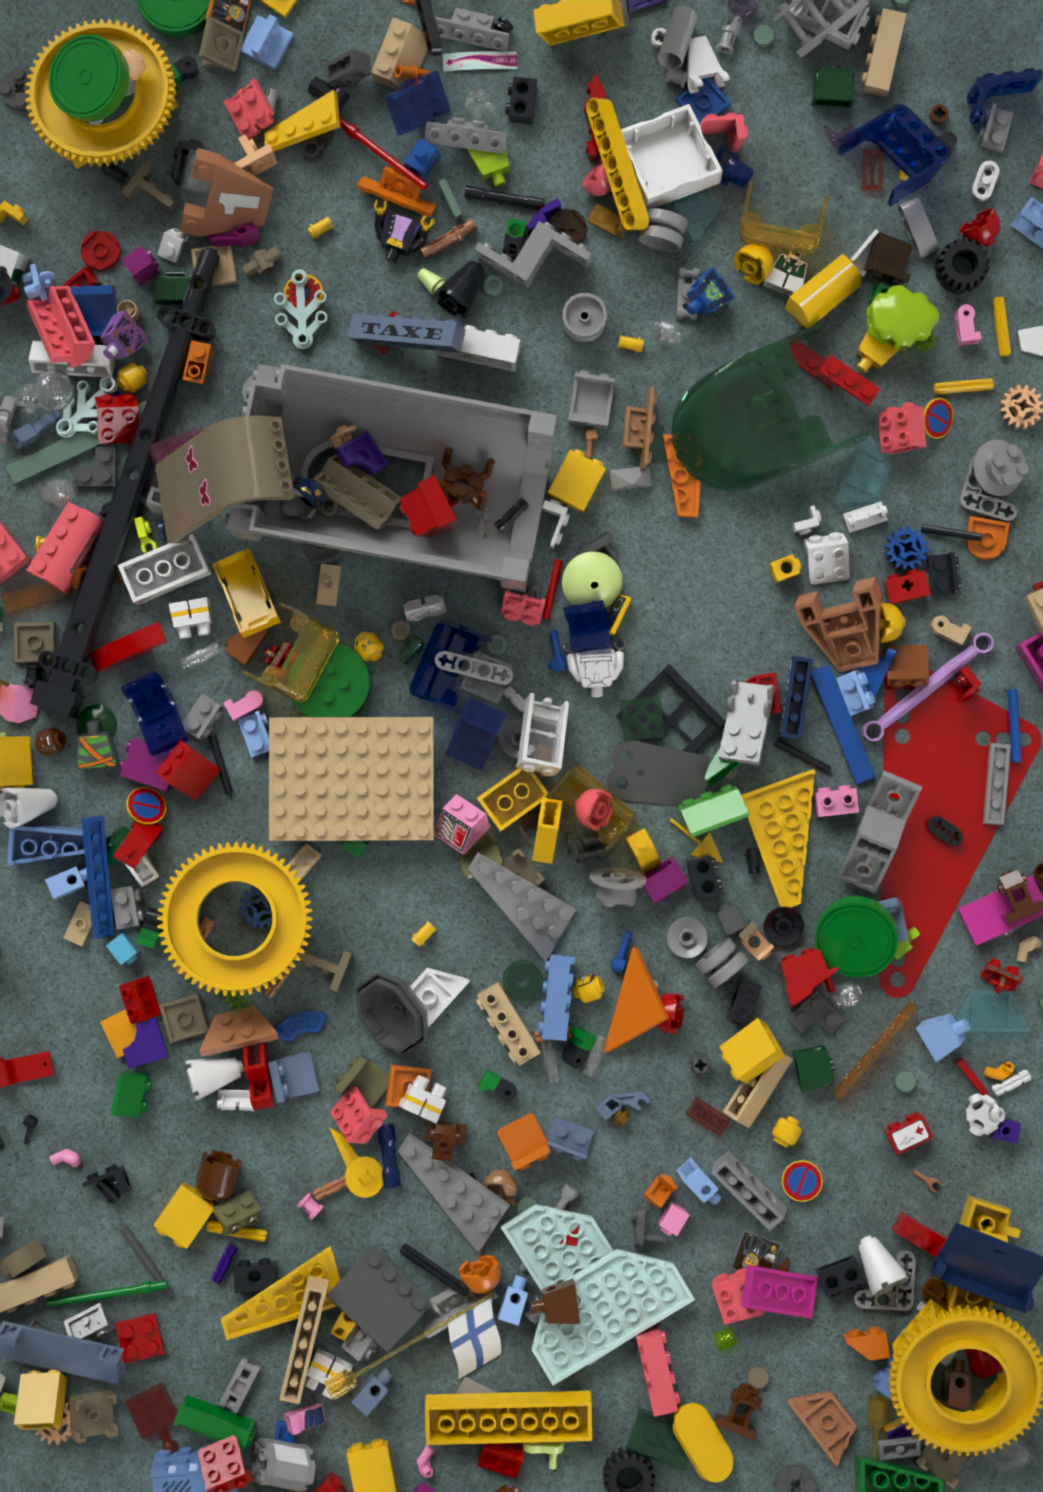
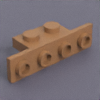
M651 386L646 393L645 409L627 406L624 416L622 447L641 450V470H644L651 463L652 452H649V446L652 444L654 433L651 432V425H654L655 422L653 406L656 405L657 394L654 393L655 387Z

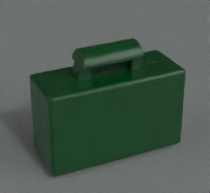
M167 271L166 277L155 276V303L158 305H182L191 277H185L184 271Z

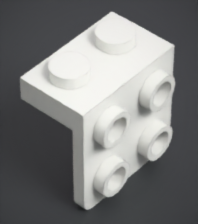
M834 532L827 536L813 535L803 539L804 548L808 554L809 581L812 585L844 581L850 578L849 547L843 533Z

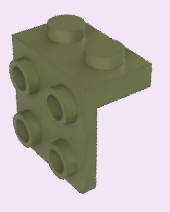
M491 827L464 855L456 850L465 879L474 878L469 873L468 868L478 852L499 865H504Z
M362 1054L360 1058L355 1056L348 1066L351 1069L347 1074L342 1072L335 1081L338 1083L335 1089L342 1093L346 1092L350 1086H357L368 1106L372 1108L386 1091L389 1075Z

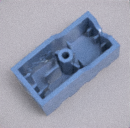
M209 1444L201 1446L200 1449L208 1446ZM182 1447L179 1449V1452H172L171 1449H162L156 1452L151 1467L153 1492H208L205 1487L198 1457L199 1450H192L191 1447ZM235 1488L228 1492H238L239 1489Z

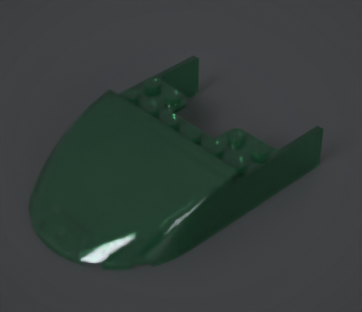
M823 322L736 357L698 380L684 393L673 415L671 435L675 453L682 466L691 476L701 481L702 484L717 490H747L867 440L872 434L870 430L837 444L832 443L820 417L809 415L799 419L784 385V382L795 378L799 371L790 346L820 334L824 327Z

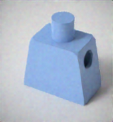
M77 867L45 879L53 899H60L86 887L84 883L87 881L86 868L79 871ZM75 876L77 878L76 883L69 884V878Z
M947 1014L922 1021L916 1027V1030L935 1062H937L964 1042L966 1039L964 1032L970 1030V1025L966 1019L957 1022L952 1014Z
M692 1157L676 1170L683 1182L703 1203L708 1200L712 1205H716L722 1197L717 1192L719 1189Z
M515 1275L513 1285H507L497 1315L499 1320L519 1325L528 1292L524 1291L527 1278ZM512 1294L519 1295L517 1302H511Z

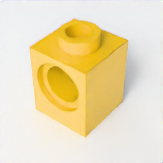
M792 554L771 562L768 567L775 584L798 576L801 564L798 558H794ZM788 564L791 567V572H782L781 565Z

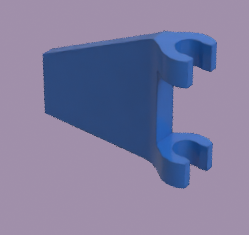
M892 648L888 649L885 658L879 656V663L854 669V671L860 669L861 673L864 672L868 679L866 687L868 692L872 691L874 698L898 651Z

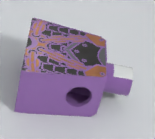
M126 310L114 314L101 335V341L106 345L103 354L110 360L114 357L118 360L128 357L150 340Z

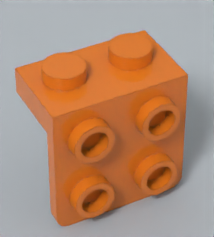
M528 1113L497 1131L511 1159L514 1171L517 1169L523 1171L531 1166L530 1163L537 1159L539 1162L549 1157L548 1153L551 1152L550 1146L547 1144V1139L534 1114Z

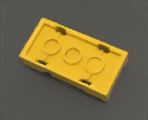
M250 548L212 564L243 638L281 622ZM224 579H226V581H227V584H228L227 587H226L225 584L223 583V582L225 581ZM266 601L270 602L271 608L268 607ZM239 613L242 618V621L238 620L237 616L239 615Z

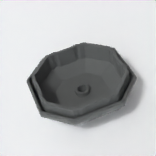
M378 972L356 988L358 1016L380 1045L401 1054H406L428 1039V1011L405 980L384 972Z

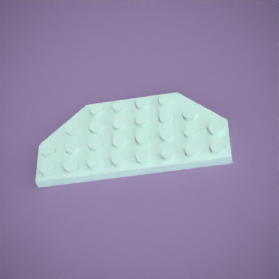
M535 1204L501 1226L504 1234L540 1290L563 1282L614 1251L594 1218L585 1214ZM579 1226V1233L572 1234L571 1232ZM568 1234L571 1237H578L577 1246L565 1245ZM600 1358L596 1359L595 1361L591 1362V1363L588 1364V1365H591L592 1363L596 1362V1361L599 1360Z
M616 1249L564 1280L574 1279L580 1324L546 1323L545 1313H540L531 1349L552 1385H555L693 1302L695 1299L673 1262Z

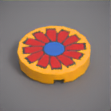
M302 274L296 276L297 281L303 279ZM307 274L308 282L304 286L305 308L314 299V294L317 291H323L319 280L310 274ZM290 279L285 285L284 295L297 308L296 285ZM320 293L317 295V300L321 301L324 299V294Z

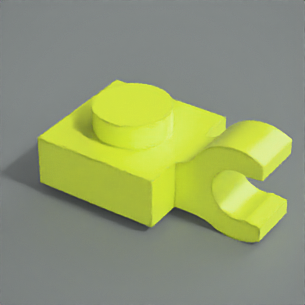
M142 516L134 518L137 533L141 540L142 552L147 553L146 546L148 544H152L153 550L157 549V544L149 536V533H152L149 521H145Z

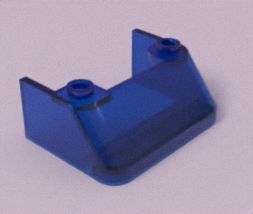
M443 620L439 621L433 629L409 687L410 695L462 715L463 711L454 707L457 703V694L452 690L458 674L439 669L436 666L435 657L441 651H448L466 656L467 653L473 654L479 650L481 640L492 643L493 639L469 627ZM444 655L438 661L441 662V666L449 663L452 664L451 669H455L457 657H453L454 661L447 659V655ZM461 660V661L459 662V664H458V668H459V669H461V666H462L464 660Z

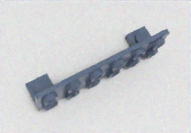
M3 1321L0 1326V1358L117 1384L119 1381L124 1348Z

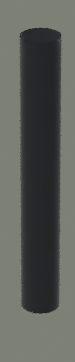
M922 524L920 531L980 542L983 535L981 533Z
M216 734L208 736L216 765L221 769L219 775L225 795L233 793Z
M776 739L773 746L825 773H828L831 768L828 764L779 739Z

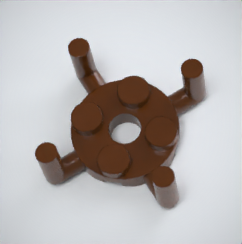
M450 447L445 448L442 466L447 472L444 474L443 480H438L445 495L453 501L457 499L465 504L472 503L478 511H482L488 496L486 491H482L484 487L483 480L491 477L495 460L489 458L485 470L478 474L467 464L453 467L450 463L453 449ZM458 483H465L467 487L459 486Z

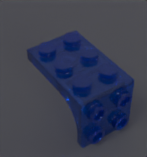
M1028 68L1017 73L1015 71H1006L1000 75L988 73L982 77H977L967 93V104L971 105L972 111L969 114L970 124H973L974 130L979 129L986 118L985 99L994 96L1033 92L1043 78L1042 69Z
M158 671L148 673L121 687L122 693L127 698L136 715L148 751L152 757L177 746L181 740L183 742L189 740L172 691Z

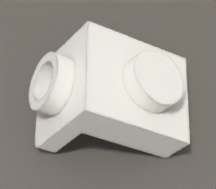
M169 229L163 234L157 255L174 263L178 262L183 244L188 241L189 236L179 232L180 229Z
M815 506L808 508L810 519L796 522L792 525L794 534L805 535L811 533V529L817 528L820 525L821 515L819 510H815Z

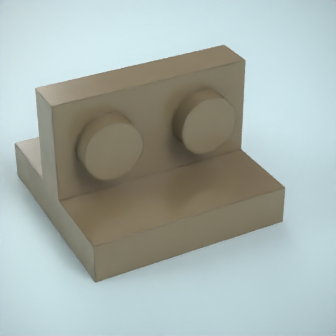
M208 17L198 56L203 59L201 66L206 69L219 66L231 73L236 72L245 33L213 17Z

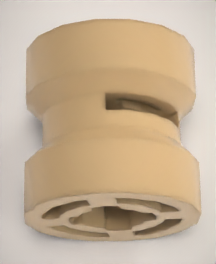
M123 300L118 304L117 313L126 310L135 322L140 319V310L134 302Z

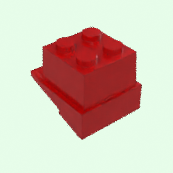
M435 474L418 483V488L399 499L402 504L400 505L401 511L405 516H408L410 521L409 527L414 535L431 538L445 530L456 531L455 524L458 521L452 507L460 502L457 499L456 501L447 499Z
M814 947L802 951L800 956L795 957V954H791L781 959L782 961L778 967L789 1009L809 997L813 993V989L825 982L828 993L836 992L832 976L838 971V967L828 969L820 949L815 951Z

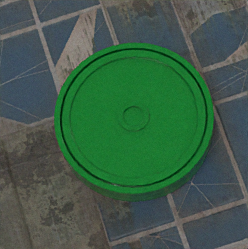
M136 0L140 13L146 23L162 35L177 38L186 37L199 32L206 25L205 19L210 0Z
M94 34L80 35L66 42L55 55L49 71V90L53 101L63 112L83 122H95L111 115L122 103L129 85V68L121 50L103 37Z
M335 642L318 643L305 649L292 664L288 678L289 693L295 706L307 717H353L362 709L368 699L370 675L365 662L351 648Z
M850 896L834 901L823 910L817 921L814 940L816 950L820 949L824 961L830 969L838 967L837 973L841 975L862 978L881 972L891 963L897 951L899 934L894 917L882 904L870 898Z

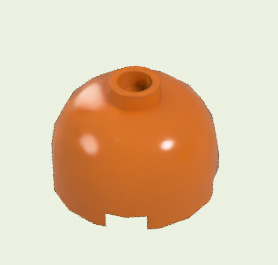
M492 1255L477 1256L479 1261L469 1263L467 1260L460 1266L461 1280L471 1292L483 1295L488 1294L499 1284L501 1268L499 1261H496L495 1256Z

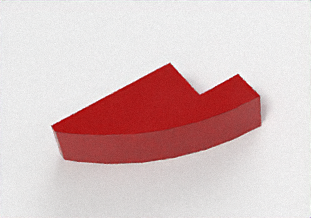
M157 622L106 644L92 652L90 658L93 666L99 672L152 653L153 648L168 643L162 624Z
M267 1042L243 1047L244 1071L249 1082L250 1103L253 1110L274 1107Z

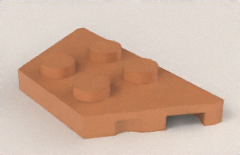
M251 1006L215 1015L201 1045L200 1054L204 1057L277 1040L279 1036L257 1007Z
M825 1391L786 1400L834 1465L838 1466L840 1457L844 1449L846 1450L849 1438L853 1435L857 1425L831 1391Z

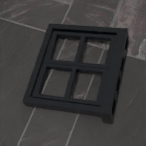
M670 664L616 715L628 729L633 724L638 726V732L633 734L641 742L656 746L660 745L655 739L671 724L689 743L682 751L695 753L726 723ZM664 682H667L684 700L669 716L650 698ZM647 700L656 706V710L665 720L658 726L655 732L649 735L631 717L632 714L628 713L627 709L630 705H634L638 709ZM689 706L708 724L693 740L674 722Z

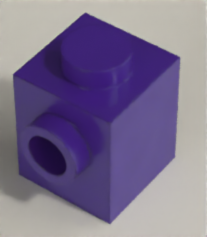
M1004 1118L998 1124V1129L990 1133L989 1136L993 1139L1017 1144L1021 1123Z

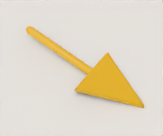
M673 818L670 819L672 824L698 844L691 853L692 856L697 857L710 854L711 858L715 857L716 861L723 862L710 832L700 841L696 837H691L688 831Z

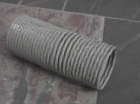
M678 6L673 9L658 54V62L665 68L678 69L683 64L697 21V14L690 7Z

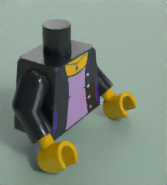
M377 199L374 204V208L377 211L375 212L374 222L376 236L381 242V246L388 249L385 259L396 263L399 253L409 256L410 252L417 251L425 244L430 232L429 228L435 224V219L433 218L430 224L426 222L428 215L422 217L421 222L388 210L385 213L383 211L388 205L387 201H384V207L381 208L378 206Z

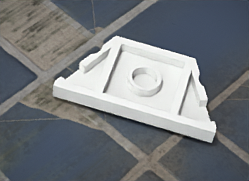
M427 967L410 986L428 1011V1027L470 982L469 979Z

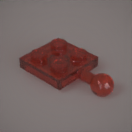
M161 1382L127 1399L125 1404L141 1438L144 1439L158 1432L163 1442L162 1449L171 1450V1454L178 1452V1443L175 1440H171L166 1430V1427L174 1423L178 1412L164 1383Z

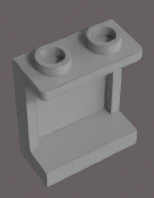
M581 370L580 373L576 372L568 424L607 430L615 378H611V375L603 373L599 376L592 375L591 372Z

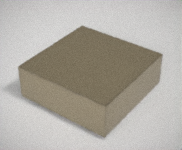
M750 922L738 933V937L744 941L758 926L754 922Z

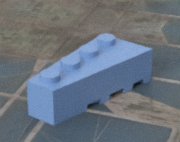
M25 823L17 828H9L7 866L85 853L82 828Z
M550 955L549 961H545L544 973H548V979L543 981L542 993L546 994L545 1002H541L540 1014H544L543 1022H539L538 1034L542 1035V1040L567 1041L575 957Z

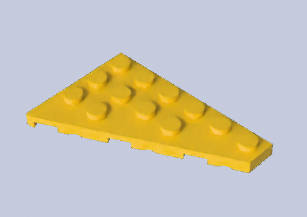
M814 769L741 795L750 815L747 817L779 907H793L801 904L814 790Z

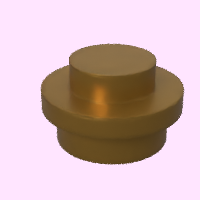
M627 1109L617 1111L612 1116L614 1119L612 1124H616L618 1127L625 1124L631 1117L628 1114L629 1111Z

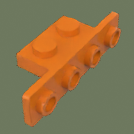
M385 166L380 182L363 176L357 183L356 188L364 193L373 194L384 201H391L402 208H409L420 215L431 217L436 210V204L419 198L421 189L391 167Z

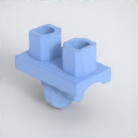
M34 263L29 265L30 272L21 275L25 284L24 289L29 299L40 296L42 302L48 300L45 288L55 285L56 276L51 271H43L39 275L37 266Z

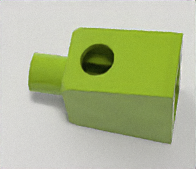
M506 146L503 154L467 149V154L483 181L492 178L496 188L506 184L503 174L509 172Z

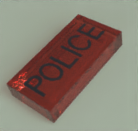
M698 1097L694 1098L685 1113L719 1136H721L731 1120L730 1117Z

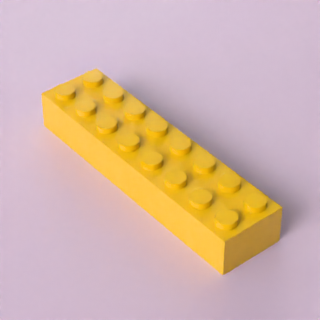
M591 1391L426 1394V1445L592 1441Z

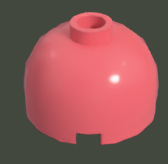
M600 158L598 162L601 164L592 167L582 186L585 191L594 196H603L609 191L612 192L602 159Z
M590 789L577 799L575 803L576 817L583 826L599 831L600 829L598 828L601 826L605 827L608 824L614 806L610 805V799L613 800L611 793L600 789Z

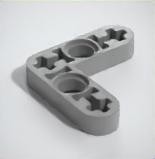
M974 455L970 461L958 502L960 507L1002 522L1013 520L1017 515V509L1013 504L981 494L982 488L979 485L973 487L969 484V478L975 476L974 472H972ZM969 495L972 501L977 502L978 498L981 500L978 504V509H976L975 506L977 504L970 503L966 505V501L963 499ZM989 501L992 503L993 509L991 512L983 510V502ZM999 504L1000 507L998 509L1005 510L1006 508H1009V512L1012 513V515H1009L1006 518L1004 517V512L998 511L997 515H995L994 513L996 512Z
M902 1249L898 1251L895 1259L904 1269V1262L900 1259L904 1258L905 1254L911 1258L906 1264L907 1269H911V1271L905 1270L910 1277V1282L907 1285H896L894 1290L885 1293L889 1299L884 1305L878 1303L877 1299L879 1296H873L874 1304H872L871 1300L867 1299L864 1300V1303H861L857 1298L861 1297L862 1293L866 1297L872 1298L870 1289L859 1288L855 1290L853 1301L859 1308L897 1311L911 1309L914 1303L916 1264L915 1256L911 1251ZM899 1288L902 1290L910 1289V1292L905 1291V1297L909 1301L905 1302L904 1306L898 1301L903 1298V1292L898 1291Z

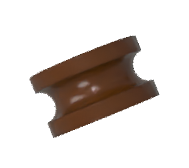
M942 104L933 106L929 113L930 121L936 125L944 123L949 114L948 109ZM937 110L940 111V114H943L940 119L937 118V115H934Z

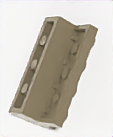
M336 453L327 460L323 470L313 478V481L324 488L326 495L335 504L343 506L349 510L350 514L359 517L369 527L377 530H382L388 524L401 504L399 500L402 498L358 467H345Z

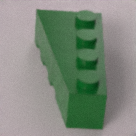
M855 1454V1492H943V1480L936 1474Z

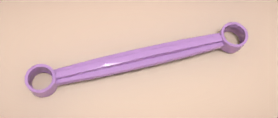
M988 633L976 634L971 639V645L929 676V684L914 688L877 721L865 723L861 731L863 738L870 742L880 740L884 735V729L938 689L977 654L989 652L994 645L992 636ZM984 636L987 638L988 647L986 650L977 648L976 639L978 637ZM870 724L876 725L880 731L879 736L874 739L869 738L866 733V729Z

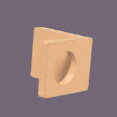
M757 929L744 941L740 940L758 961L760 959L765 960L770 956L771 950L774 948ZM751 936H757L760 939L758 947L752 948L749 946L748 940Z

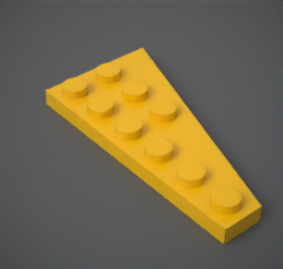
M331 1246L222 1317L221 1323L226 1340L298 1319L309 1275L329 1280L327 1295L340 1280ZM325 1296L322 1311L337 1307L336 1304Z

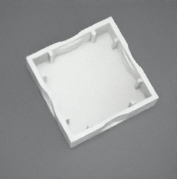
M690 104L666 112L653 120L640 122L621 129L646 210L659 207L720 183L722 169L711 147L703 137L701 126Z

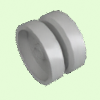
M657 208L648 209L649 225L645 230L640 231L638 240L645 246L665 252L680 251L683 243L681 235L685 234L688 220L672 211Z
M578 293L565 303L562 312V326L566 335L573 341L590 343L598 339L604 331L607 319L606 307L603 301L596 295Z
M730 937L711 948L695 965L701 974H706L713 970L707 978V981L713 988L728 980L748 961L741 951L732 954L736 944Z

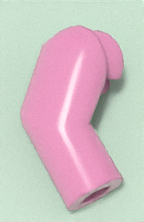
M64 1149L50 1156V1161L53 1165L64 1161L70 1164L71 1167H78L81 1163L80 1156L70 1149Z
M426 1445L417 1459L419 1473L424 1478H430L433 1475L430 1458L435 1449L430 1445Z

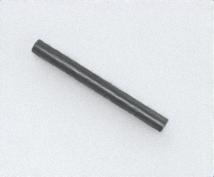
M128 1226L123 1227L120 1230L154 1280L156 1282L165 1281ZM169 1285L168 1289L162 1290L166 1297L174 1293Z

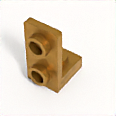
M600 204L595 205L588 218L589 223L620 240L624 239L628 231L624 228L620 215Z

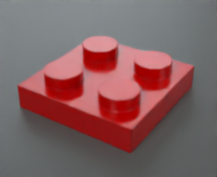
M156 1312L115 1323L120 1348H124V1364L165 1354Z

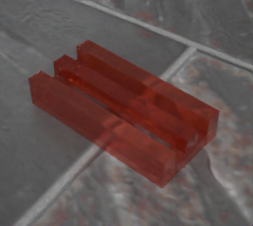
M863 150L861 191H882L884 150ZM868 155H871V156H870V181H869V185H866V183H867V158H868ZM875 155H879L877 185H874Z

